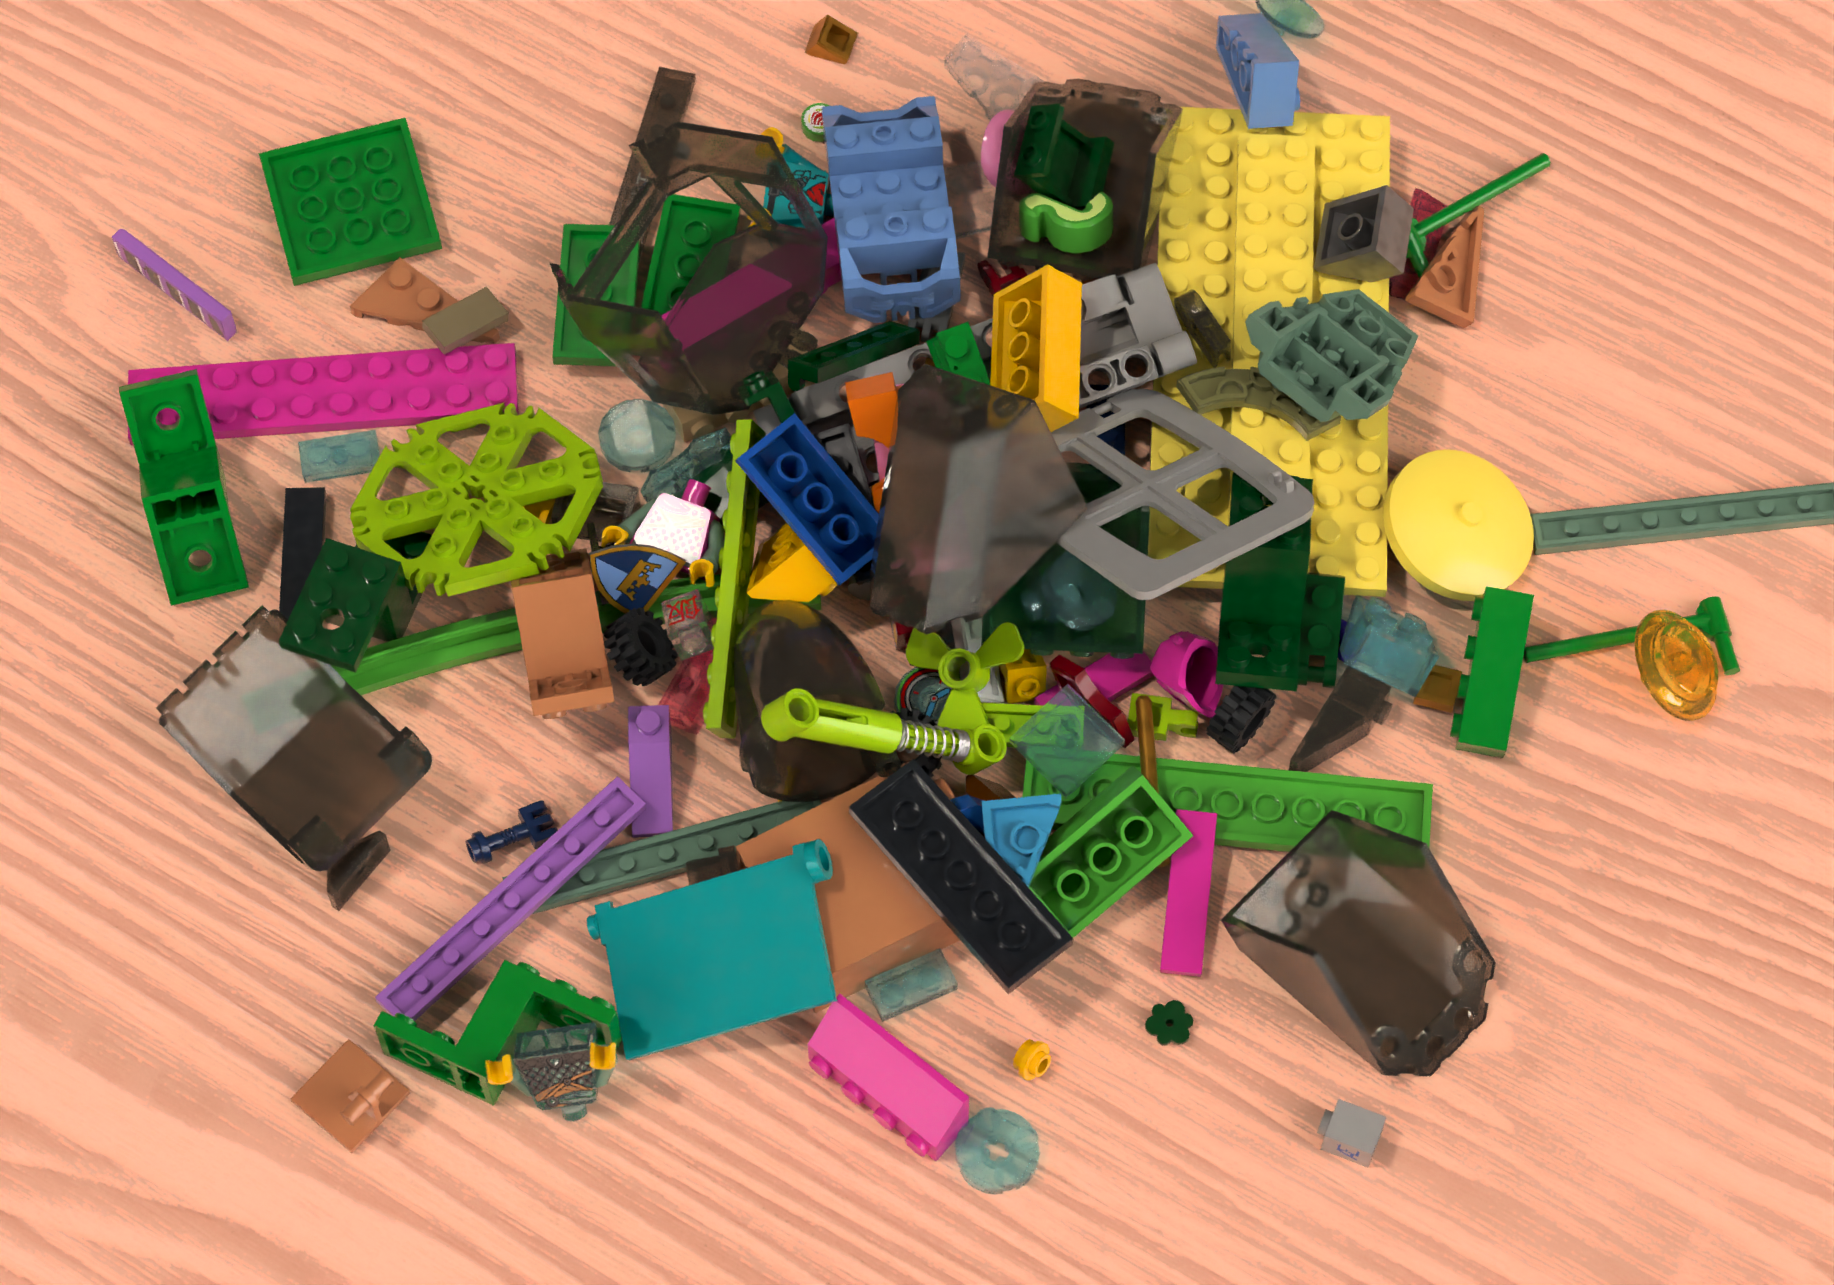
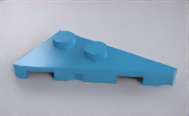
M1061 794L981 801L986 841L1029 888L1062 805Z

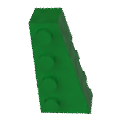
M1486 586L1482 598L1475 596L1471 620L1477 621L1475 635H1468L1464 659L1470 660L1468 675L1461 674L1457 698L1464 699L1461 714L1454 713L1450 737L1457 738L1456 750L1503 758L1507 751L1534 599L1532 594Z

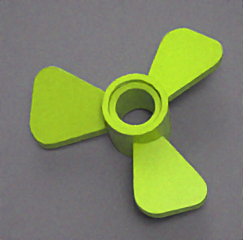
M1010 622L1002 623L997 627L976 653L961 648L950 649L936 631L926 623H918L914 626L906 648V658L911 665L938 670L942 682L952 688L938 720V726L959 730L963 728L973 730L982 724H989L977 692L987 685L990 678V668L1015 662L1024 653V644L1018 628ZM968 661L970 672L964 680H960L959 669L963 663Z

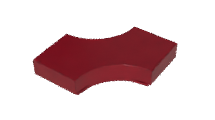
M1060 654L1049 662L1060 692L1078 707L1085 708L1084 714L1091 722L1097 734L1123 748H1126L1135 740L1124 712L1104 697L1088 676L1085 668Z

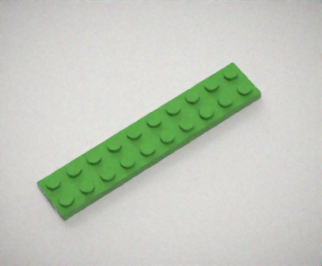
M1028 746L1022 797L1061 794L1062 805L1052 829L1057 830L1131 766H1134L1141 773L1140 756ZM1156 758L1159 795L1175 814L1176 809L1217 813L1214 845L1427 865L1433 784Z

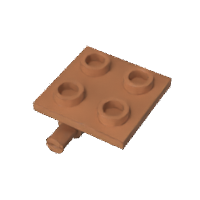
M348 1039L290 1100L352 1154L410 1094V1091Z

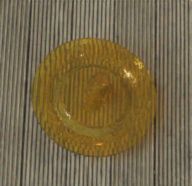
M1664 609L1655 610L1644 616L1635 634V657L1642 683L1646 686L1654 700L1670 715L1684 721H1695L1703 718L1711 711L1715 703L1719 677L1717 660L1709 641L1695 625L1675 612Z

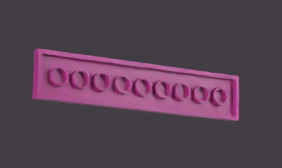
M515 343L462 346L445 355L439 348L128 370L129 385L197 369L215 439L416 425L504 403L505 408L510 403H514L519 415ZM165 408L158 412L156 418L161 424L171 425L178 420L179 414L174 409ZM128 426V439L130 445H133L132 437Z

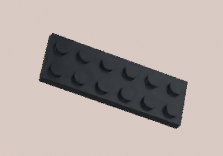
M914 759L849 806V814L1007 994L1011 993L1073 945L1074 938Z

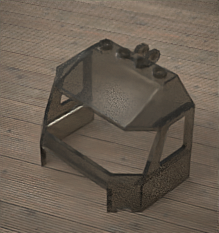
M677 122L664 128L666 135L649 143H646L643 138L629 145L646 173L647 178L574 288L559 264L550 263L558 283L557 289L560 299L582 334L644 391L652 402L712 415L749 410L751 405L746 406L737 388L744 385L742 382L743 378L759 370H763L765 374L770 371L773 372L778 363L788 369V359L801 355L797 350H790L788 348L790 344L800 351L808 352L815 350L818 346V340L812 334L799 329L824 291L828 236L773 137ZM710 177L757 223L713 245L665 320H663L658 311L600 300L667 197ZM742 183L785 191L805 228L776 222ZM631 355H636V356H641V357L639 358V360H638V362H637Z

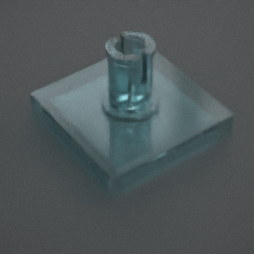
M1067 684L1010 737V743L1067 798L1124 745L1125 739Z

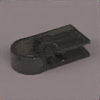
M1191 289L1176 297L1174 305L1180 320L1212 367L1216 368L1218 366L1221 354L1227 361L1231 360V341L1200 295L1194 289Z

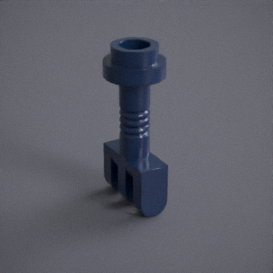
M538 801L518 809V817L521 823L486 837L481 831L472 833V838L465 841L472 861L474 863L481 861L483 864L492 861L491 852L528 837L534 849H538L558 831L556 827L550 828L554 824L550 814L540 816L547 811L544 801Z

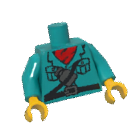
M769 127L761 133V136L767 140H762L757 144V151L764 156L773 153L774 159L769 161L763 207H756L747 215V219L754 221L748 227V233L752 237L762 234L763 240H773L785 246L824 224L827 216L834 217L829 173L802 157L787 144H783L781 132L777 128Z

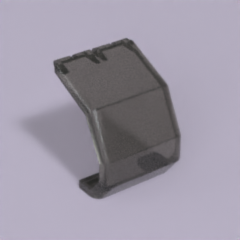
M261 605L242 624V627L247 631L243 637L237 631L233 632L212 653L218 660L214 665L205 659L182 682L188 688L184 694L175 688L156 707L161 714L159 724L235 802L309 870L325 871L332 867L428 772L432 764V756L414 732L406 726L401 731L397 730L353 689L330 664L281 649L278 640L288 620L278 610L268 611Z

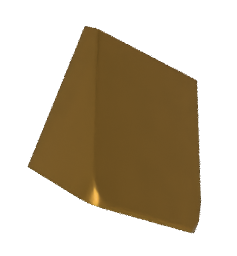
M827 14L814 25L805 53L813 57L846 64L858 32Z

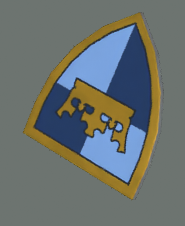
M642 544L615 545L589 553L591 572L599 591L611 605L625 614L634 608H644L645 612L648 611L686 563L685 559L672 552Z

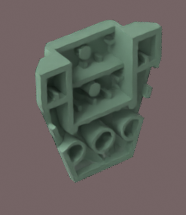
M1359 289L1323 294L1318 303L1307 304L1309 300L1306 297L1296 298L1292 306L1284 308L1279 301L1269 302L1249 314L1245 323L1251 344L1260 350L1258 360L1260 374L1269 380L1275 389L1285 393L1298 403L1308 415L1315 417L1320 422L1330 421L1339 415L1343 416L1346 420L1367 419L1387 406L1394 393L1393 389L1402 375L1401 371L1407 363L1418 339L1416 333Z

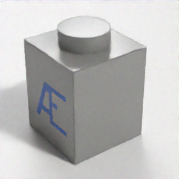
M1338 1099L1334 1112L1325 1110L1317 1133L1324 1135L1321 1150L1368 1168L1383 1131L1386 1117Z

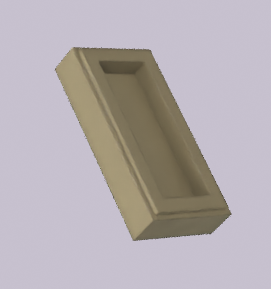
M485 287L422 320V329L445 355L507 322L508 312L492 292Z

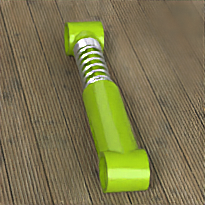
M801 688L792 689L767 704L762 710L761 715L762 725L766 733L778 741H787L792 737L885 754L896 750L901 752L904 749L907 753L914 751L917 755L924 753L927 757L933 754L935 758L942 756L943 759L952 761L960 772L967 775H975L1004 758L1007 750L1006 740L1002 732L991 724H982L973 730L966 728L959 730L948 727L942 728L938 725L932 726L920 722L914 723L911 720L904 721L899 715L892 712L817 699Z

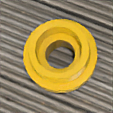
M1029 1039L1019 1047L1013 1059V1067L1018 1070L1020 1077L1029 1081L1035 1077L1042 1076L1046 1072L1051 1062L1049 1045L1041 1040L1035 1042Z

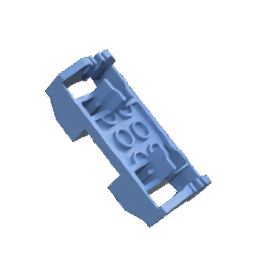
M935 96L918 97L898 109L859 113L842 105L822 107L823 134L845 312L873 323H882L887 321L886 310L891 309L892 321L898 319L897 312H900L901 316H905L907 311L909 312V318L915 319L914 307H918L921 318H932L960 302V272L952 207H949L943 167V144ZM940 267L938 272L921 282H917V269ZM879 273L881 285L863 279L861 275ZM910 274L911 283L903 282L887 285L886 276Z

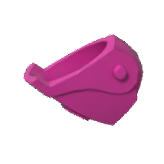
M1180 631L1171 635L1168 640L1161 642L1150 665V670L1157 679L1156 682L1177 701L1187 705L1194 711L1208 718L1215 716L1216 713L1214 712L1223 691L1222 684H1215L1218 647L1209 638L1188 631Z

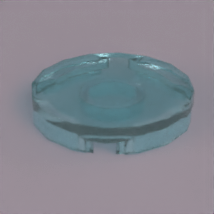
M644 399L623 401L612 407L601 420L598 431L601 452L611 465L621 471L641 470V473L649 472L663 465L673 454L676 440L674 420L665 408L654 401Z

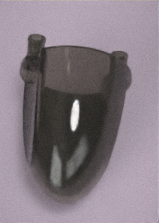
M771 600L758 606L743 623L734 646L735 699L741 736L739 760L742 770L749 772L753 787L760 793L777 800L811 802L845 793L862 784L875 772L881 777L888 778L899 770L902 763L896 751L885 754L792 737L787 741H778L766 733L761 721L762 710L767 704L792 689L801 688L817 699L881 711L886 704L879 686L859 650L846 634L826 615L803 602L793 600Z

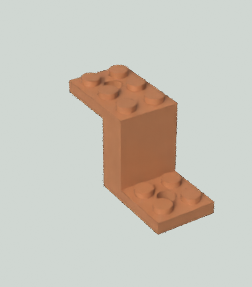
M587 548L564 552L565 557L562 559L555 554L546 555L549 566L547 570L538 568L539 574L511 581L529 682L533 716L542 715L543 719L559 718L567 714L566 710L582 708L584 712L599 711L605 709L607 703L615 702Z

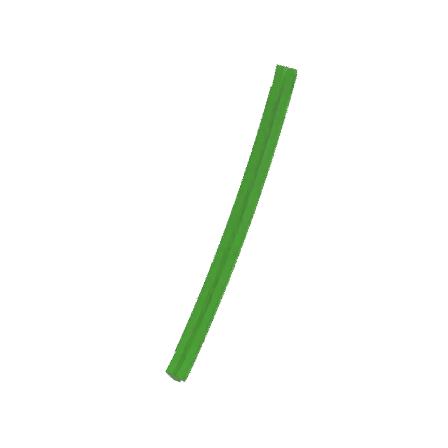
M721 574L714 575L715 584L713 587H706V581L700 578L695 581V584H691L690 578L672 580L649 608V611L654 613L653 619L655 620L659 617L663 621L662 624L681 620V615L669 619L672 608L666 607V605L674 606L678 601L689 600L695 595L697 596L695 598L697 610L700 609L694 619L685 617L686 615L693 617V615L690 613L686 614L685 607L688 605L683 602L684 621L716 618L718 608L715 604V591L717 586L720 585ZM596 591L595 595L603 634L609 624L625 613L611 605L600 591ZM820 594L810 602L753 599L749 596L748 614L821 610ZM681 602L676 606L679 611ZM512 608L474 617L367 648L356 673L331 664L322 663L271 682L240 697L256 734H260L290 720H295L382 688L467 663L523 650L516 610ZM673 610L672 616L678 615L677 611Z

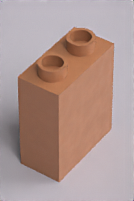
M908 762L736 846L739 871L793 855L792 846L816 839H821L825 843L832 860L833 875L831 879L814 885L836 997L840 993L847 998L960 940L849 814L850 805ZM941 777L934 780L950 800L955 798L951 789ZM832 1003L814 1007L812 1009L814 1013H817L829 1007Z

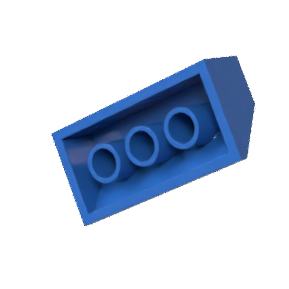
M795 413L735 460L839 586L898 538Z

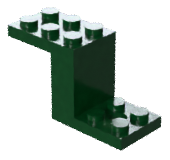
M1235 472L1232 475L1229 526L1269 507L1267 505H1273L1266 496ZM1291 476L1312 494L1313 479ZM1311 518L1304 524L1225 563L1220 604L1215 684L1297 691L1300 626L1310 556ZM1257 654L1262 655L1264 657H1255L1252 655Z
M418 532L385 540L384 542L404 558L414 559L424 552L432 535ZM326 538L278 640L280 648L356 673L372 637L386 642L403 637L422 593H418L416 584L413 587V591L406 587L405 575L400 561L359 549L357 544L353 547ZM325 620V622L331 623L340 627L337 629L329 630L324 628L322 626V623Z

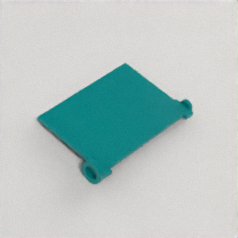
M821 839L792 846L793 855L614 908L613 902L610 901L595 905L596 914L588 916L587 928L594 940L601 939V945L606 946L626 1060H633L837 1001L814 885L831 879L833 875L832 860L825 843Z

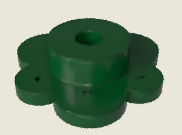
M1177 1000L1169 1001L1165 1006L1162 1004L1154 1005L1152 1008L1153 1016H1150L1145 1022L1146 1031L1152 1036H1157V1042L1160 1045H1168L1171 1041L1178 1045L1186 1043L1190 1035L1188 1028L1193 1025V1017L1185 1013L1184 1005ZM1171 1023L1173 1026L1169 1027L1166 1024Z

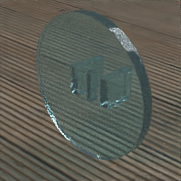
M1256 0L1257 8L1261 14L1272 23L1271 25L1281 37L1287 32L1297 37L1313 39L1319 37L1324 30V21L1319 13L1303 0Z

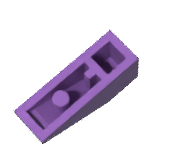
M669 705L628 706L630 789L646 803V810L632 822V837H652L673 831L672 728Z

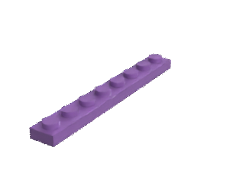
M617 776L375 997L376 1002L392 1016H395L396 1013H401L416 1021L645 811L646 803Z

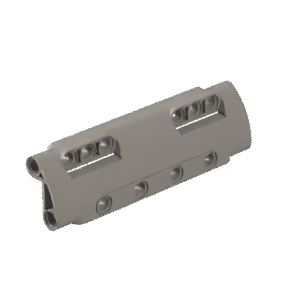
M1156 263L1120 276L1114 274L1082 285L1079 409L1197 364L1190 338L1186 331H1182ZM993 318L970 326L990 380L992 348L988 346L986 336L992 331ZM927 343L869 363L821 383L807 386L795 391L788 398L795 414L813 435L847 423L851 425L869 486L879 482L878 473L871 472L866 466V460L869 455L875 453L874 441L871 438L856 436L849 405L840 398V390L846 382L893 372L896 385L911 383L921 377L938 379L939 373L936 368L930 375L920 376L914 372L912 367L914 361L919 357H928L933 361ZM1130 358L1141 359L1146 365V373L1141 377L1130 376L1125 370V362ZM1096 371L1105 373L1110 381L1109 387L1103 391L1092 389L1088 384V376ZM990 401L952 414L949 405L957 452L1010 433L994 432L989 429ZM771 404L753 410L758 426L766 432L765 436L781 424Z

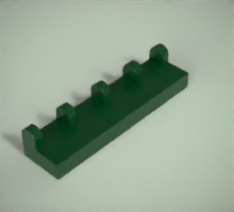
M888 321L788 359V386L792 391H798L804 388L805 380L818 384L919 344L920 329Z

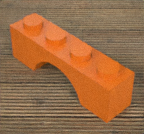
M893 372L846 382L847 400L856 436L871 438L882 443L895 457L888 474L872 486L875 510L897 537L930 529L927 514L934 513V506L930 490H922L919 481L926 478L921 455L913 456L911 445L918 443L913 421H905L902 410L909 409L904 385L896 386Z

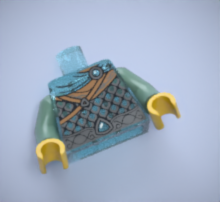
M595 1022L517 1033L513 1060H511L509 1054L502 1056L501 1061L493 1062L489 1059L485 1063L487 1079L490 1084L501 1085L510 1082L526 1096L532 1097L537 1108L541 1110L561 1108L563 1118L566 1121H577L587 1114L586 1104L597 1101L598 1088L608 1083L618 1058L615 1042H610V1045L598 1046L597 1026Z

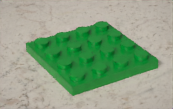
M406 117L259 153L294 286L396 261L399 258L404 259L442 249Z

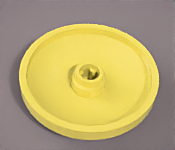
M1458 450L1431 451L1418 456L1408 463L1395 476L1387 490L1383 507V522L1390 547L1403 568L1417 582L1429 590L1455 600L1474 601L1475 596L1482 598L1486 586L1499 589L1508 588L1520 577L1527 567L1534 542L1532 519L1528 507L1513 482L1500 469L1483 458Z

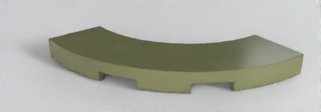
M1217 367L1192 373L1177 380L1176 387L1192 410L1200 415L1216 409L1229 407L1258 409L1283 419L1293 426L1306 441L1335 427L1341 421L1340 415L1326 422H1320L1315 417L1308 415L1298 403L1285 393L1275 389L1272 383L1260 374L1257 367H1250V369H1225V367Z

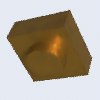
M1423 662L1413 704L1452 713L1462 671Z

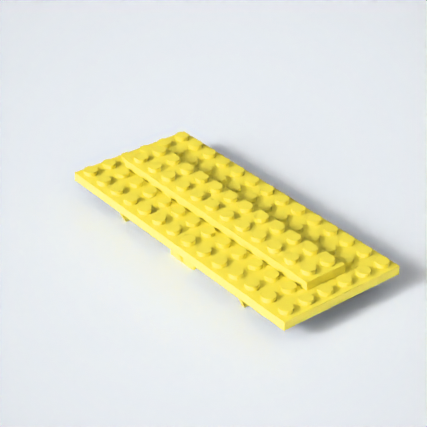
M1163 106L1157 266L1161 272L1182 331H1186L1190 338L1197 364L1154 379V391L1161 392L1192 410L1176 387L1178 379L1192 373L1217 367H1225V369L1258 368L1260 350L1251 344L1245 321L1249 314L1269 302L1279 301L1284 308L1292 306L1296 298L1306 297L1309 300L1307 304L1318 303L1323 294L1359 289L1389 312V278L1376 282H1367L1317 272L1314 269L1325 203L1385 185L1390 187V116L1294 112L1293 126L1248 129L1240 109ZM1388 405L1367 419L1346 420L1341 416L1340 424L1308 441L1283 419L1258 409L1229 407L1216 409L1201 415L1249 445L1290 476L1313 479L1312 495L1315 504L1311 517L1310 556L1307 573L1345 576L1344 595L1386 597L1387 536L1383 522V507L1388 490ZM1152 422L1150 470L1161 469L1200 450L1168 429ZM1219 468L1177 489L1181 495L1229 526L1233 475L1231 469ZM1149 506L1147 556L1153 559H1164L1201 541L1163 513ZM1225 563L1178 587L1222 589Z

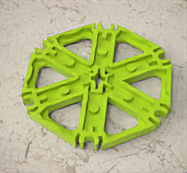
M504 403L416 424L417 430L413 428L406 430L410 440L408 443H399L393 439L391 444L394 451L389 450L385 445L350 508V518L354 527L352 532L359 549L400 561L405 575L406 587L413 591V587L416 584L418 593H423L427 585L434 583L437 596H442L447 592L449 597L539 574L538 568L542 570L549 568L545 557L548 554H555L561 559L565 557L562 546L566 547L569 552L571 551L603 488V479L595 449L540 408H538V412L535 415L533 406H528L523 414L518 415L514 403H510L506 408ZM478 424L490 426L470 466L438 442V438L449 431L457 432L474 428ZM539 432L546 433L566 448V452L558 458L516 468L532 437ZM394 467L406 469L430 488V490L390 500H379L376 498L389 472ZM575 493L563 518L554 524L543 523L523 507ZM436 528L424 552L414 559L404 558L384 542L385 540ZM483 530L513 553L510 557L470 568L464 567Z

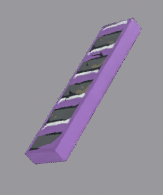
M120 228L112 236L119 258L228 341L237 332L232 313L229 309L128 231Z

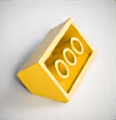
M1048 264L993 294L989 429L994 432H1053L1079 418L1082 283Z

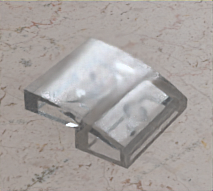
M981 160L944 168L949 207H952L956 239L1009 227L1000 189L997 190L986 178Z

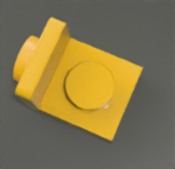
M1034 640L1023 641L1024 653L1019 660L999 666L1005 678V698L1008 703L1032 701L1035 697L1046 691L1047 665Z

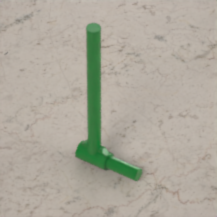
M1542 153L1420 222L1412 218L1406 259H1410L1418 278H1420L1429 265L1423 252L1425 251L1427 241L1426 235L1548 168L1551 165L1550 158L1545 153Z
M1712 596L1702 600L1696 610V615L1525 647L1524 650L1525 662L1530 663L1701 630L1702 635L1715 642L1724 674L1734 675L1740 671L1730 639L1732 632L1719 596Z

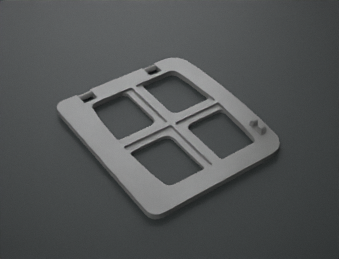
M1132 389L1119 393L1107 399L1101 405L1079 412L1078 419L1053 432H1036L1014 442L1013 446L984 456L970 464L968 474L969 480L1131 597L1139 600L1154 599L1304 524L1312 517L1315 504L1310 491L1265 456L1190 408L1161 392L1148 389ZM1109 411H1112L1113 413H1115V414H1112V415H1110V416H1108V417H1106V418H1103V417L1100 416V415L1105 414V413H1107V412H1109ZM1142 417L1168 429L1200 450L1161 469L1146 470L1097 436L1131 419ZM1072 451L1118 482L1122 487L1080 508L1073 509L1039 483L1026 469L1061 452ZM1015 455H1019L1021 457L1012 462H1008L1006 460ZM1225 467L1231 469L1259 490L1273 505L1231 526H1227L1181 495L1177 489L1208 473ZM1150 506L1163 513L1201 541L1167 558L1153 559L1130 547L1100 528V526L1134 509Z

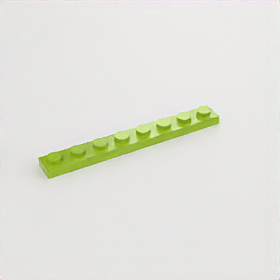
M752 419L737 420L736 432L732 434L730 440L733 462L732 471L728 472L726 479L729 502L728 509H725L723 513L724 547L719 552V566L722 570L721 581L715 591V604L718 608L717 621L711 630V642L714 647L713 661L707 669V680L710 685L709 701L705 703L703 709L706 729L719 738H736L749 595L746 592L753 566L760 490L735 460L765 437L766 432Z

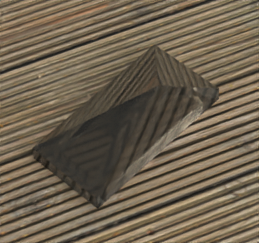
M379 830L327 854V894L332 907L338 912L391 851L386 834Z

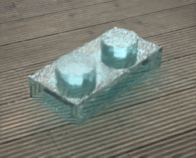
M376 429L298 442L302 475L305 483L370 473L380 456Z
M939 948L866 980L865 988L881 1021L884 1022L957 990L958 983Z

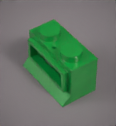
M968 322L938 332L936 337L926 341L935 368L939 373L938 376L943 378L952 414L990 401V379Z

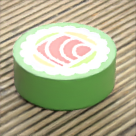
M812 104L802 113V131L812 141H825L822 107L830 106L828 104Z

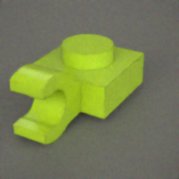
M1132 693L1127 722L1134 737H1138L1135 702L1139 696L1145 694ZM1146 695L1152 701L1155 740L1166 741L1168 730L1180 736L1196 737L1198 712L1172 709V698Z

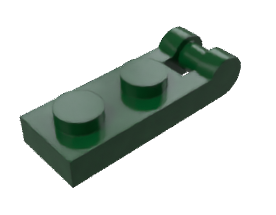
M1307 573L1300 626L1298 685L1306 686L1307 682L1322 683V687L1335 688L1345 576ZM1309 655L1325 656L1324 667L1309 666Z

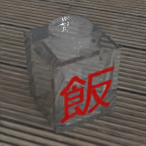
M699 589L661 602L667 634L681 661L714 649L711 642V630L714 625L712 615Z

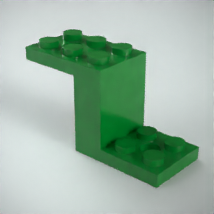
M197 369L120 386L119 394L139 463L141 499L171 606L248 588V579L229 511L225 474ZM165 408L174 409L179 414L178 420L171 425L161 424L156 416L159 411ZM204 550L211 555V560L206 565L196 566L189 561V556L194 551Z
M504 960L457 1045H454L455 1041L451 1037L440 1031L433 1030L430 1034L418 1028V1024L413 1019L401 1013H396L395 1016L381 1011L374 1023L384 1055L493 1106L506 1084L493 1085L488 1082L485 1061L490 1059V1061L498 1062L506 1054L511 1056V1060H520L541 1021L588 1043L595 1042L598 1046L610 1045V1042H615L616 1051L622 1042L617 1011L614 1010L615 1008L611 1003L597 996L589 999L578 994L577 989L566 981L555 979L552 982L541 977L540 972L529 964L518 962L515 965L507 960Z

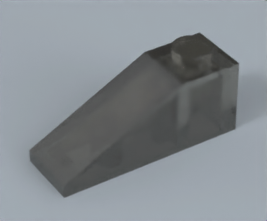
M1348 665L1293 754L1289 770L1308 772L1368 736L1376 723L1383 725L1393 707V704L1388 702L1391 686Z

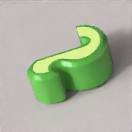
M1101 191L1087 203L1083 211H1080L1042 194H1030L1022 198L1019 203V231L1024 238L1034 243L1040 241L1041 237H1047L1053 247L1065 253L1080 254L1091 252L1105 244L1113 233L1112 198Z

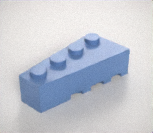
M1262 13L1218 16L1216 50L1248 129L1293 126L1294 111L1300 108V93L1297 88L1298 58Z

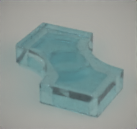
M725 427L693 439L689 446L673 460L650 471L640 491L646 502L657 499L661 493L672 495L681 492L689 479L694 478L706 468L721 462L731 440V435Z

